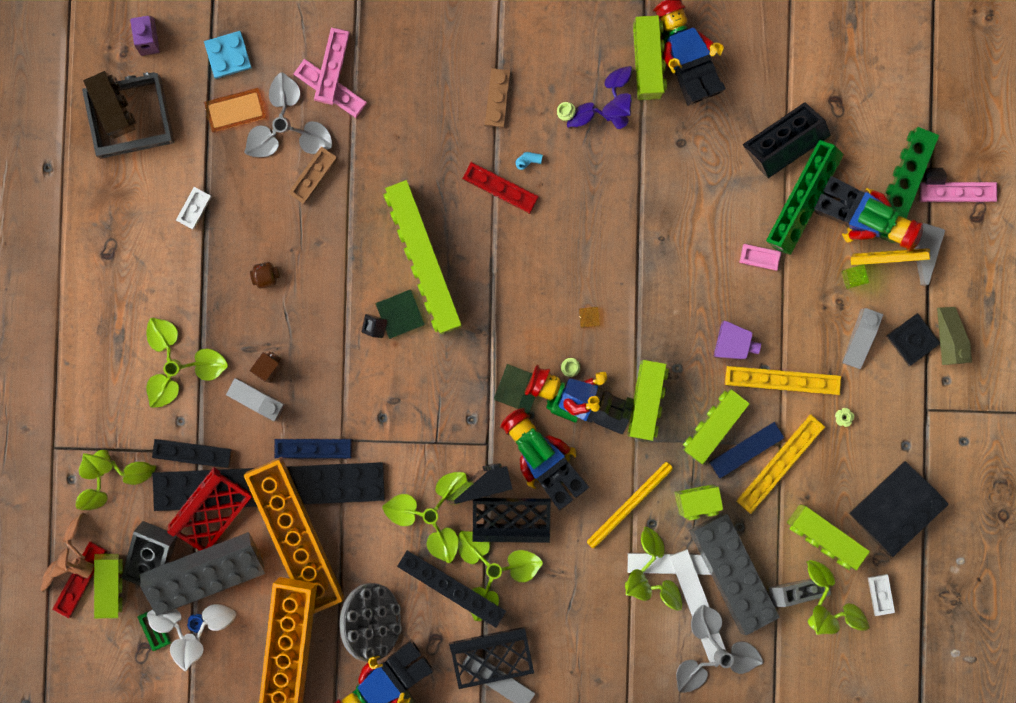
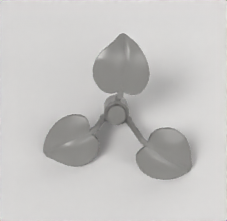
M283 72L274 78L269 89V99L272 105L275 107L283 106L279 117L273 121V133L266 126L254 127L248 134L244 153L252 157H267L274 154L279 147V142L274 136L277 132L285 133L288 130L302 134L299 138V144L307 153L316 154L321 146L326 150L331 149V135L322 124L314 121L308 122L303 131L291 127L290 121L284 117L287 105L292 106L298 102L300 88L294 80Z
M701 605L694 612L691 620V630L698 639L708 636L717 648L714 654L715 662L700 663L699 665L695 660L691 659L682 662L676 673L677 687L680 693L693 691L704 684L708 674L702 668L703 666L718 667L720 665L723 668L730 667L735 673L743 674L763 664L759 652L747 642L740 641L733 644L731 653L722 649L717 644L711 634L719 632L722 626V618L716 610L706 605Z

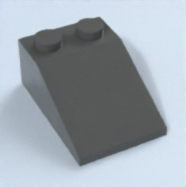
M142 521L133 532L122 579L141 586V573L169 563L177 536L173 537L167 533V530Z

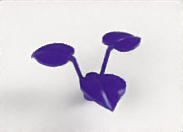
M632 67L619 68L607 76L604 84L606 88H612L613 101H610L602 111L594 108L595 105L592 102L580 105L576 108L574 117L568 120L567 127L585 125L590 122L595 113H599L607 121L611 120L616 129L625 127L629 122L627 116H631L632 97L629 93L617 96L616 88L623 87L630 80Z

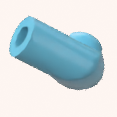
M525 152L517 158L515 165L517 169L524 170L531 162L541 164L543 155Z

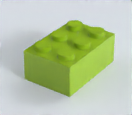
M711 484L675 492L679 515L688 520L699 519L701 514L707 516L719 515V511L723 510L718 486Z
M95 554L94 619L118 618V612H122V597H118V594L122 593V578H119V574H122L123 559H119V554Z

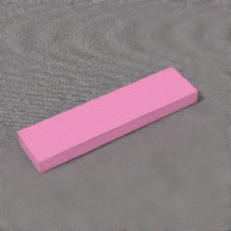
M331 28L314 101L333 105L350 35L349 31Z
M304 59L295 71L294 76L316 90L321 70ZM338 82L333 103L357 119L367 102Z
M921 182L919 185V202H997V182H945V185H926L925 182Z

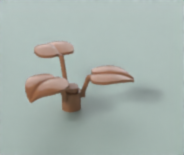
M81 513L70 522L63 537V542H66L79 558H74L71 563L67 562L69 549L65 548L60 553L57 561L52 562L46 569L40 591L44 592L54 577L66 572L76 573L84 578H88L92 573L94 564L84 560L85 556L81 555L71 544V539L77 531L80 519L85 513Z

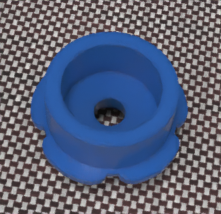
M201 614L191 615L188 618L187 627L190 631L198 633L205 620H203Z

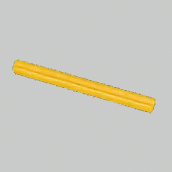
M665 462L587 540L588 545L594 549L673 470V467L668 462Z

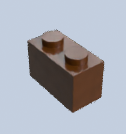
M263 352L249 371L264 382L270 383L283 364L280 362L281 358L275 353Z

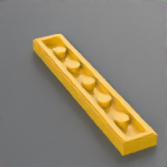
M726 366L725 385L840 395L841 376Z
M810 414L739 496L736 502L751 514L822 432L825 426Z

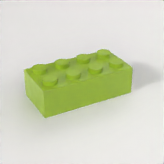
M659 15L635 17L633 23L637 100L661 99L663 93L667 90L666 78H663L665 60L661 58L664 52V40H660L661 33H663V22L659 21Z
M647 360L640 361L627 436L653 441V437H657L659 426H656V420L661 417L662 407L659 406L660 399H664L665 388L662 387L663 380H667L669 372L666 364Z
M799 504L787 521L792 532L801 537L803 535L806 536V542L816 548L820 546L823 554L832 559L837 558L836 563L849 571L851 568L857 571L870 552L807 506Z

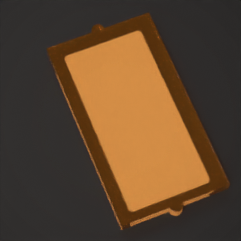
M259 88L204 102L207 112L206 118L209 120L212 133L267 118L263 106L265 103L261 99Z

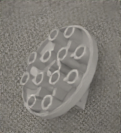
M377 583L362 584L355 588L345 602H343L340 615L341 638L347 651L360 661L368 662L371 657L380 656L377 659L378 661L387 656L393 649L402 631L401 607L393 593L385 586Z

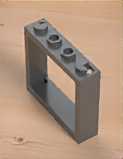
M146 72L141 77L132 75L125 77V80L118 81L121 87L118 89L119 91L155 84L165 134L103 147L96 109L87 88L82 89L96 157L102 159L175 143L163 84L158 73Z

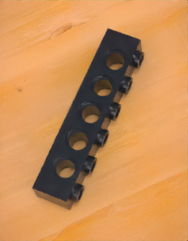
M408 550L397 565L401 570L495 628L498 627L507 612Z

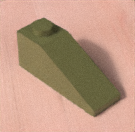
M956 307L937 308L942 365L972 363L971 344Z

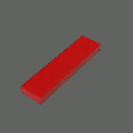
M470 162L462 180L529 214L539 197Z
M89 541L82 555L85 556L84 560L94 564L95 554H106L107 550ZM94 568L88 578L72 573L52 610L67 618H71L94 576Z

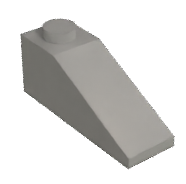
M923 223L921 240L914 248L930 249V260H917L920 285L922 286L929 285L945 233V229Z
M867 308L860 309L842 363L861 369L877 334L883 314Z
M234 378L226 393L227 396L272 421H278L286 405Z
M812 579L768 588L774 607H788L822 597L825 591V587L818 586ZM829 589V591H828V593H827L826 596L831 595L830 589Z

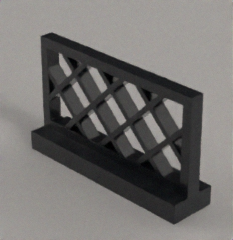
M474 499L473 542L550 543L551 499ZM477 504H485L488 508L482 512L477 508ZM498 505H505L508 508L501 512L496 507ZM518 505H525L527 508L520 512L516 507ZM547 505V508L542 512H539L535 507ZM491 511L497 514L493 519L487 516ZM510 511L517 514L512 520L506 516ZM530 511L537 515L531 520L525 516ZM481 518H483V519H485L488 523H487V524H477V521H479ZM502 518L507 523L497 524L496 522ZM521 518L527 522L526 524H516ZM542 519L546 524H535V522Z
M525 626L449 642L459 689L534 673ZM524 640L525 648L521 654L512 649L515 641ZM497 645H503L507 648L502 658L493 653ZM478 649H484L488 652L483 662L474 657ZM509 651L519 656L514 665L504 660ZM465 653L470 658L463 666L457 662L456 654ZM490 655L500 660L495 669L485 664ZM472 658L481 664L476 674L466 668ZM521 658L528 662L530 670L521 671L516 668ZM502 662L511 667V670L506 675L497 672ZM483 666L492 671L488 679L478 676ZM466 670L474 677L469 683L462 684L460 676Z

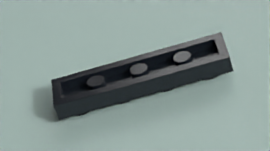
M154 439L152 458L229 468L232 449Z

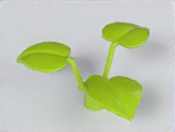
M150 318L146 330L147 341L150 347L158 352L167 348V362L163 367L167 377L163 374H156L147 382L146 392L151 408L167 405L177 397L179 385L170 379L171 376L177 375L181 369L196 366V375L202 380L210 381L217 378L228 367L225 358L212 349L197 351L195 353L196 362L181 365L177 359H171V348L169 345H173L178 339L177 328L169 321Z
M99 450L94 455L83 453L79 475L84 479L97 478L96 491L86 489L80 493L76 499V508L78 510H94L102 507L107 502V494L100 492L101 476L110 472L112 467L120 476H124L123 482L125 484L136 485L148 480L152 473L155 472L156 465L146 462H133L127 465L123 472L118 468L114 460L111 461L107 450Z
M453 472L439 479L435 490L439 496H442V499L435 508H428L424 513L415 511L417 508L416 500L409 494H399L382 506L385 515L399 526L412 525L415 521V514L422 516L424 522L432 524L437 531L431 533L427 539L428 551L434 557L451 563L458 550V537L455 531L449 527L440 531L436 524L439 518L437 510L445 499L467 481V476L463 472Z
M644 527L641 534V544L646 553L652 555V558L641 570L634 569L630 573L628 581L625 582L626 595L647 601L652 596V590L659 589L661 590L660 597L662 601L671 609L680 611L682 610V597L677 585L670 580H665L662 586H650L643 573L656 560V556L662 558L665 553L664 543L660 536L651 528Z
M461 531L458 536V550L461 558L469 564H475L481 559L487 566L486 574L490 578L486 590L482 587H476L472 590L497 606L499 604L498 594L494 591H489L493 579L499 578L502 571L510 570V575L515 581L527 582L536 575L539 568L543 565L542 560L538 556L524 550L514 551L508 556L510 566L501 568L498 564H490L483 557L489 551V542H473V532ZM471 613L474 621L482 620L481 618Z
M812 560L807 561V569L812 581L820 587H825L818 605L813 609V615L808 618V624L815 630L816 635L836 634L840 630L839 622L836 618L845 616V621L850 627L861 631L868 630L870 627L867 618L856 605L845 604L843 606L844 612L834 616L822 606L830 589L829 586L835 585V578L832 572L822 563Z

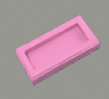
M743 244L739 263L777 271L781 252Z

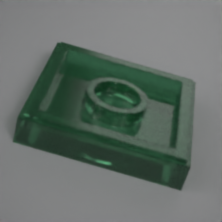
M411 289L375 303L380 317L387 320L385 330L389 339L425 325Z
M507 364L493 400L516 409L525 408V412L529 413L535 397L531 394L525 395V390L532 373Z

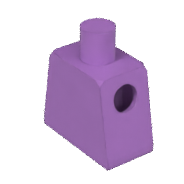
M154 17L131 18L133 41L139 54L144 56L160 53Z
M722 321L713 357L746 359L748 352L759 354L761 343L751 341L752 332L727 321Z

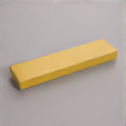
M929 248L913 249L910 252L908 250L853 253L851 265L930 260L931 255Z

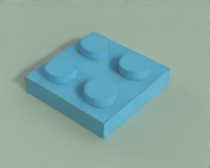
M241 31L204 41L215 79L252 68Z

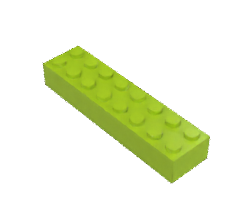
M407 180L386 187L387 193L383 195L388 207L392 206L393 208L390 214L395 225L399 224L400 229L397 232L401 242L406 243L407 247L404 248L407 259L409 261L412 260L414 264L410 266L415 279L419 278L420 284H417L420 294L426 296L427 302H424L428 314L432 313L434 320H431L434 331H439L440 335L461 328V322Z

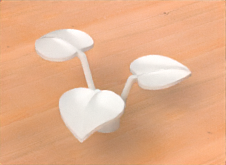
M213 604L208 606L202 612V618L205 621L202 623L196 637L193 634L183 636L180 626L177 624L181 620V614L177 609L158 616L151 610L147 613L150 627L156 632L166 633L171 631L173 627L177 629L179 639L171 644L170 654L175 663L181 669L187 671L203 654V645L199 641L204 627L208 625V628L212 631L222 630L234 621L236 612L224 605Z

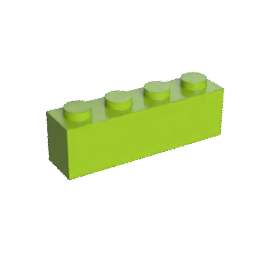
M732 389L728 390V392L725 390L718 398L720 401L716 407L712 406L706 413L708 415L707 419L704 422L700 421L694 429L697 431L694 436H689L683 443L685 446L683 451L702 465L750 404Z

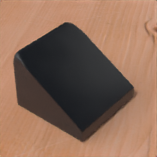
M926 168L924 173L925 184L945 185L947 174L944 169Z
M365 314L361 332L371 337L383 338L387 320Z

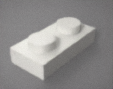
M194 187L176 221L194 230L212 196Z
M888 574L868 577L874 615L880 616L895 613Z

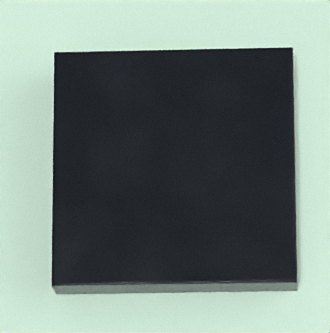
M918 313L886 335L908 366L913 365L940 345L938 339Z

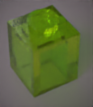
M864 264L841 271L846 289L869 283Z

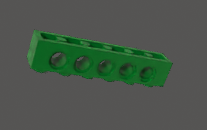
M920 127L915 128L913 131L910 130L906 139L908 145L906 148H903L899 157L902 159L901 163L895 167L892 175L895 177L893 183H889L885 192L888 195L887 199L891 207L900 214L899 216L905 219L908 216L939 137L938 134ZM914 145L921 147V154L914 151ZM908 162L914 164L915 169L913 172L907 169ZM901 180H905L907 182V189L901 188ZM894 197L901 201L900 207H896L893 204ZM882 233V235L878 237L888 242L895 243V241L888 238V233Z
M821 140L818 141L766 239V242L774 249L788 255L792 254L814 212V207L821 194L824 193L823 190L844 156L835 145Z

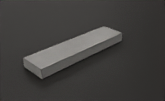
M474 654V657H476L480 661L483 662L485 660L477 654ZM467 656L464 662L462 663L463 666L470 658L469 656ZM472 658L466 668L476 674L481 664ZM486 661L485 664H487L493 669L496 668L494 665ZM483 666L478 676L488 679L492 671ZM497 669V672H499L502 675H506V673H504L500 669ZM514 678L486 683L487 686L513 703H530L535 695V692Z

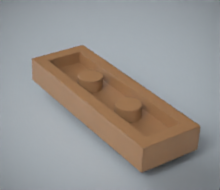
M491 68L485 126L504 128L510 70Z
M321 146L288 193L305 204L337 157Z

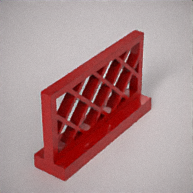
M213 467L168 524L167 533L173 537L176 535L199 551L211 547L250 500L252 494L220 474V471ZM222 481L228 485L229 491L217 492V485ZM240 493L245 496L241 502L233 503L232 494ZM218 496H230L231 503L219 505ZM216 497L217 505L206 507L205 500ZM232 508L230 516L221 517L220 509ZM218 509L219 518L208 519L207 511ZM204 511L205 520L194 521L193 515ZM220 522L221 528L218 531L210 532L209 523ZM206 524L207 532L196 534L195 525ZM193 526L194 534L185 535L181 532L184 527ZM208 536L209 543L205 547L198 543L197 538Z

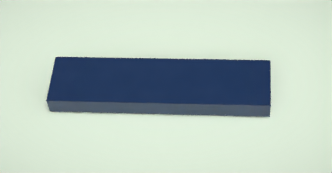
M772 422L709 463L720 479L784 439V436L775 422Z
M274 439V458H352V439Z

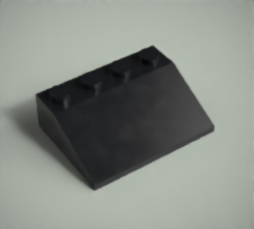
M904 461L849 514L887 555L894 557L942 512L949 503Z
M501 463L482 466L483 470L475 473L446 499L447 503L458 504L512 490L507 466H501Z

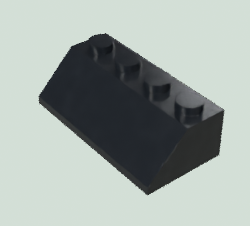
M804 102L742 145L757 168L769 179L816 147L819 140L824 141L831 134L825 119Z

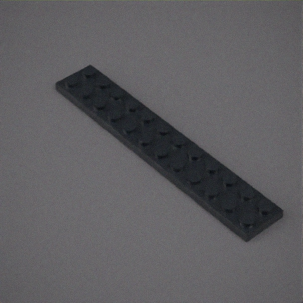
M383 462L286 466L303 504L385 501ZM254 468L218 469L220 474L252 494L244 474ZM211 470L153 472L154 511L180 510ZM221 481L217 485V492L229 491L228 485ZM240 493L232 494L233 503L241 502L245 498ZM229 495L218 496L219 505L231 503ZM253 495L244 507H257ZM216 497L207 498L205 500L206 507L217 505Z

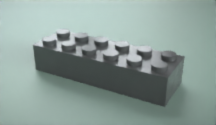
M721 513L689 530L740 634L748 635L780 618L727 513Z
M247 532L141 573L140 582L143 593L156 616L264 575L265 569L263 559L250 533Z

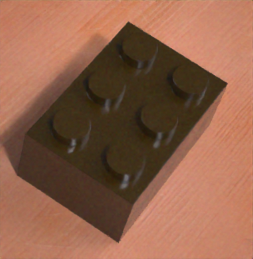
M103 71L83 80L107 135L115 139L136 130L134 126L136 120L133 114L129 113L126 108L128 102L125 96L121 95L118 90L121 87L116 77L114 78L112 74L110 75Z

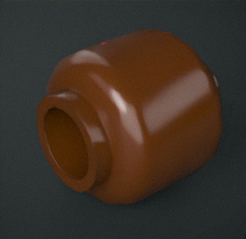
M271 262L256 264L250 271L252 284L260 289L276 285L277 278H280L278 267H274Z

